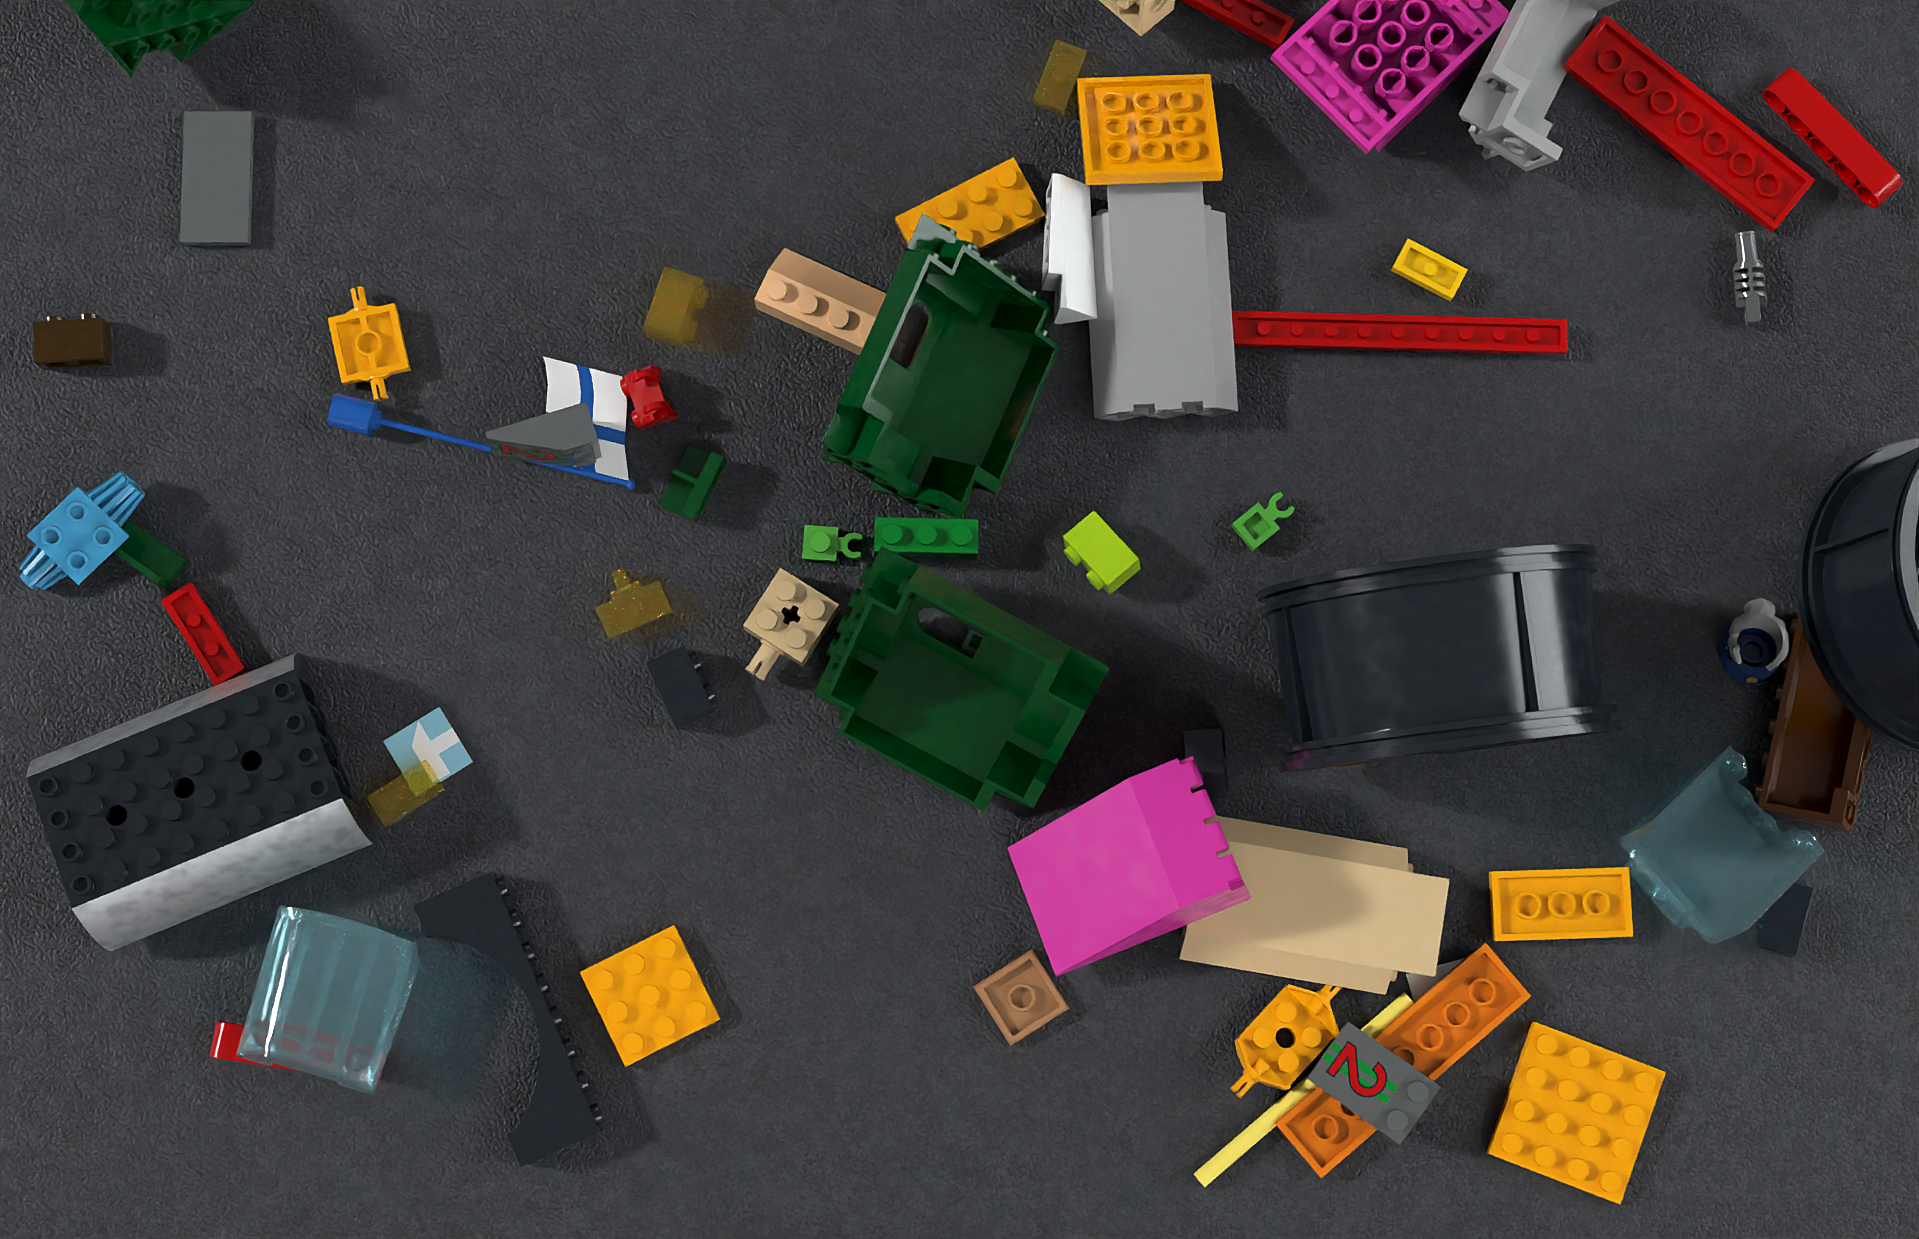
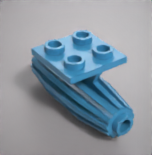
M121 470L87 493L77 487L26 535L35 543V546L19 566L23 572L19 575L21 580L33 590L38 587L46 590L68 575L79 585L129 538V535L121 527L144 498V491Z

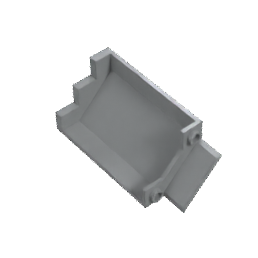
M1202 181L1107 185L1108 209L1099 210L1096 212V216L1091 217L1097 318L1089 320L1094 418L1117 422L1139 416L1168 419L1190 413L1215 417L1237 412L1238 401L1225 213L1211 210L1210 205H1204Z

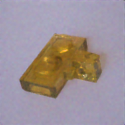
M624 568L611 573L618 589L610 593L613 600L595 607L609 640L673 613L659 580L644 587H641L639 581L631 584Z

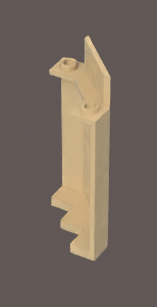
M1216 816L1204 822L1205 826L1214 822L1220 823L1230 849L1217 856L1221 858L1226 855H1233L1242 877L1241 879H1243L1251 899L1183 926L1179 959L1386 995L1390 981H1396L1398 971L1435 977L1450 879L1413 873V864L1408 863L1407 848Z

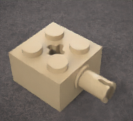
M780 568L743 625L746 632L758 638L760 643H762L745 670L752 675L755 674L757 678L764 681L779 655H785L803 667L839 612V604ZM794 610L797 611L800 621L798 623L791 621L789 625L786 624L784 614L786 612L792 613Z

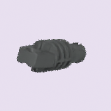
M1743 231L1734 234L1737 263L1733 267L1736 309L1744 308L1745 326L1759 325L1761 322L1760 307L1767 306L1764 265L1758 260L1756 232Z

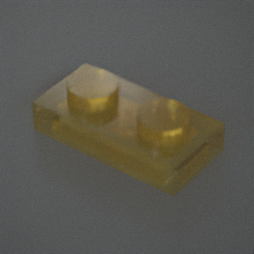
M1056 39L1032 104L1064 115L1086 58L1087 50Z
M425 759L366 798L383 825L388 827L444 791L445 787L429 762Z

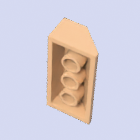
M784 248L768 269L754 300L756 309L860 356L886 297V293Z

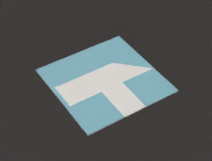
M440 707L383 741L416 797L473 762Z

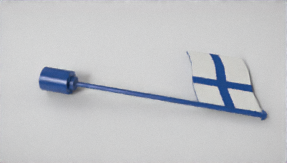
M543 357L548 380L546 414L586 402L598 437L602 457L596 459L597 462L585 468H577L576 465L564 467L531 461L526 462L626 486L627 490H632L635 487V481L633 478L628 477L625 453L627 398L620 386V380L623 379L622 376ZM336 393L330 405L328 425L370 436L373 430L378 431L380 425L492 453L490 445L384 419L382 418L383 412L378 410V403Z

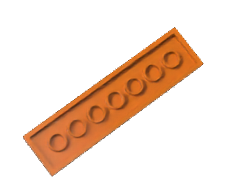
M1482 943L1373 1039L1434 1081L1527 1001L1531 995L1486 943ZM1319 1087L1315 1088L1275 1123L1320 1178L1324 1177L1377 1131Z

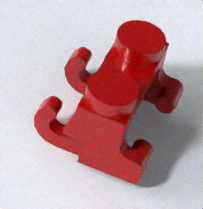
M649 365L641 370H633L625 375L624 379L620 380V386L624 395L627 398H632L635 410L631 412V416L635 426L640 430L678 418L677 412L672 410L670 403L665 400L659 384L661 382L660 375L663 373L661 368Z

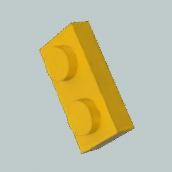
M1407 239L1391 269L1392 272L1448 301L1453 299L1468 270L1410 239Z

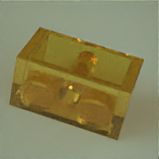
M664 266L643 327L645 337L681 349L685 348L687 340L693 341L698 322L694 321L697 310L704 309L709 293L708 290H705L703 278Z

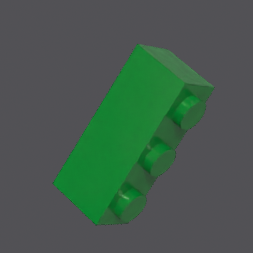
M875 517L874 555L877 557L881 546L904 558L977 560L978 519Z

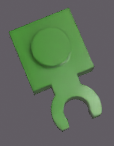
M1281 492L1272 496L1266 509L1258 502L1231 525L1252 552L1279 531L1280 527L1275 523V520L1287 519L1294 511L1293 506L1289 507L1286 511H1279L1276 508V502L1283 496Z
M805 525L802 561L837 563V553L844 554L850 560L861 559V552L850 551L848 545L851 541H862V535L853 532L845 537H838L839 527Z

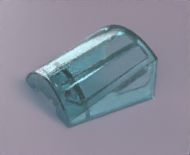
M279 906L236 1052L237 1057L269 1066L274 1063L335 1080L338 1081L340 1086L373 1095L419 969L420 962L416 944L378 928L343 917L313 910Z

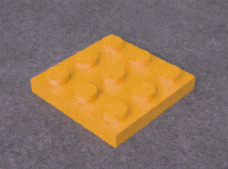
M675 925L580 972L625 1067L721 1019Z

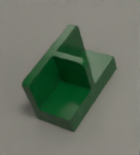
M689 446L677 470L673 469L671 473L673 478L660 502L661 507L697 524L726 465L724 457L712 451L709 455Z

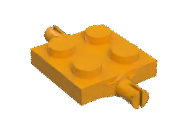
M357 287V290L352 288L350 292L354 309L343 315L328 318L341 383L345 386L359 382H369L372 388L373 400L381 401L380 397L386 400L388 396L384 379L394 374L411 371L398 309L395 303L378 307L367 305L365 288Z

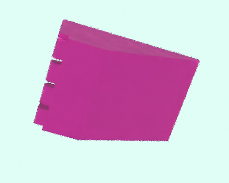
M1193 756L1179 761L1177 758L1130 777L1008 847L1056 977L1251 899V895L1243 879H1241L1242 877L1233 855L1230 854L1221 858L1217 856L1230 849L1220 823L1214 822L1206 826L1204 822L1215 818L1217 815L1206 789L1195 793L1191 791L1204 784L1202 774Z

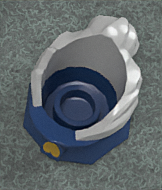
M1763 598L1751 600L1743 607L1744 613L1735 618L1730 626L1725 627L1716 649L1726 674L1744 684L1756 685L1760 681L1774 677L1779 664L1788 654L1789 637L1785 623L1775 616L1776 610L1773 603Z

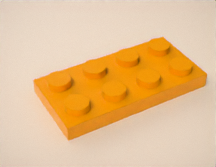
M1013 157L896 216L895 222L907 244H909L922 213H924L936 223L954 229L957 232V238L976 245L979 248L978 252L1043 220L1045 214Z
M1629 867L1489 872L1492 941L1633 937Z

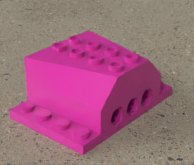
M1330 0L1280 46L1270 59L1365 154L1369 153L1374 147L1379 152L1472 64L1484 43L1505 23L1510 12L1498 0Z

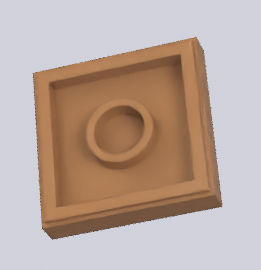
M1032 949L973 986L1010 1046L1069 1009Z

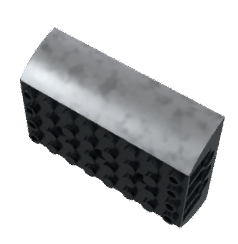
M295 653L38 757L30 762L27 770V780L71 908L93 939L110 952L373 844L306 661L300 653ZM251 753H259L262 759L261 765L254 771H247L244 766L246 757ZM185 780H192L195 786L194 792L188 798H180L177 793L178 786ZM118 807H124L127 811L125 822L119 826H113L110 820L111 813Z

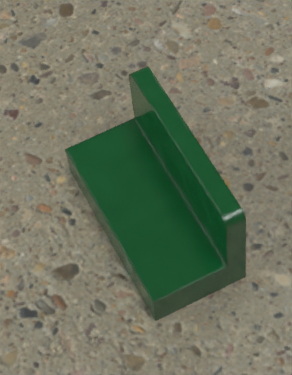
M129 521L123 529L129 535V538L113 553L157 584L168 589L188 561Z

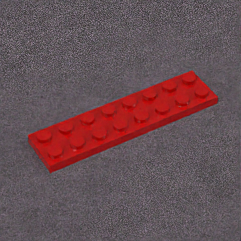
M1606 14L1562 66L1567 73L1770 233L1780 225L1815 181L1807 172Z

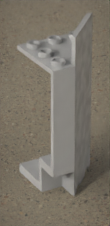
M1516 0L1459 112L1462 121L1471 124L1468 131L1475 144L1483 145L1484 149L1481 154L1485 160L1501 155L1526 172L1558 160L1563 148L1546 138L1553 124L1545 120L1544 117L1567 73L1562 66L1582 43L1597 11L1620 0Z

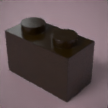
M80 314L78 319L65 320V317L47 316L44 317V321L33 322L34 363L44 370L112 365L111 325L97 314Z

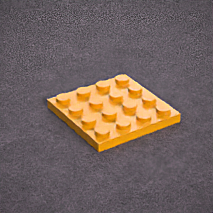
M1210 74L1077 78L1086 185L1222 181L1223 167Z
M1532 1022L1486 1153L1606 1200L1621 1204L1666 1072L1537 1022Z

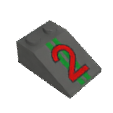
M586 402L485 432L493 456L564 467L576 465L577 468L591 466L597 462L596 459L602 457L598 437Z
M1348 1021L1307 1077L1317 1087L1398 1145H1401L1441 1088L1416 1068Z

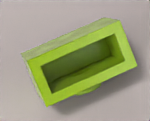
M1092 511L1063 536L1066 547L1063 552L1075 566L1081 563L1088 571L1086 574L1087 579L1097 590L1103 587L1111 595L1141 569L1139 558L1095 511Z

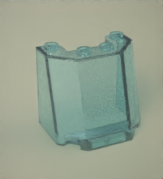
M1731 746L1712 755L1619 839L1621 848L1628 852L1629 861L1625 866L1629 867V875L1674 926L1682 930L1689 926L1697 930L1703 940L1713 945L1747 931L1825 852L1817 843L1815 836L1807 830L1795 828L1783 833L1776 825L1774 818L1764 812L1753 800L1752 794L1738 783L1748 774L1746 761Z

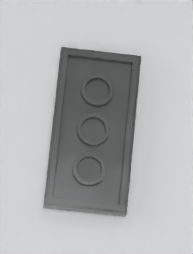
M184 111L180 243L182 245L251 244L254 114L252 111Z

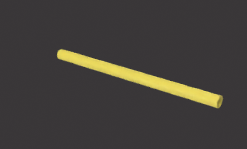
M1402 993L1366 1024L1361 1031L1371 1038H1375L1412 1006L1414 1002L1407 994ZM1309 1074L1194 1173V1176L1204 1187L1276 1126L1275 1123L1317 1088L1315 1084L1307 1079Z

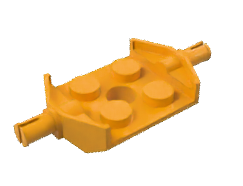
M1290 984L1286 985L1235 1040L1237 1055L1244 1070L1242 1071L1243 1075L1230 1089L1233 1092H1237L1236 1095L1239 1098H1242L1253 1084L1257 1083L1282 1090L1290 1089V1085L1327 1044L1338 1035L1339 1029L1330 1006V1000L1343 987L1325 985L1320 991L1314 992ZM1281 1028L1289 1030L1293 1036V1042L1288 1048L1279 1046L1276 1041V1033Z

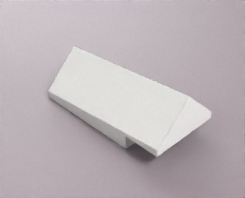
M1053 173L1046 191L1042 290L1055 291L1053 324L1096 319L1097 303L1090 186L1064 175Z

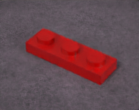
M193 583L186 584L161 600L214 686L231 680L248 670Z

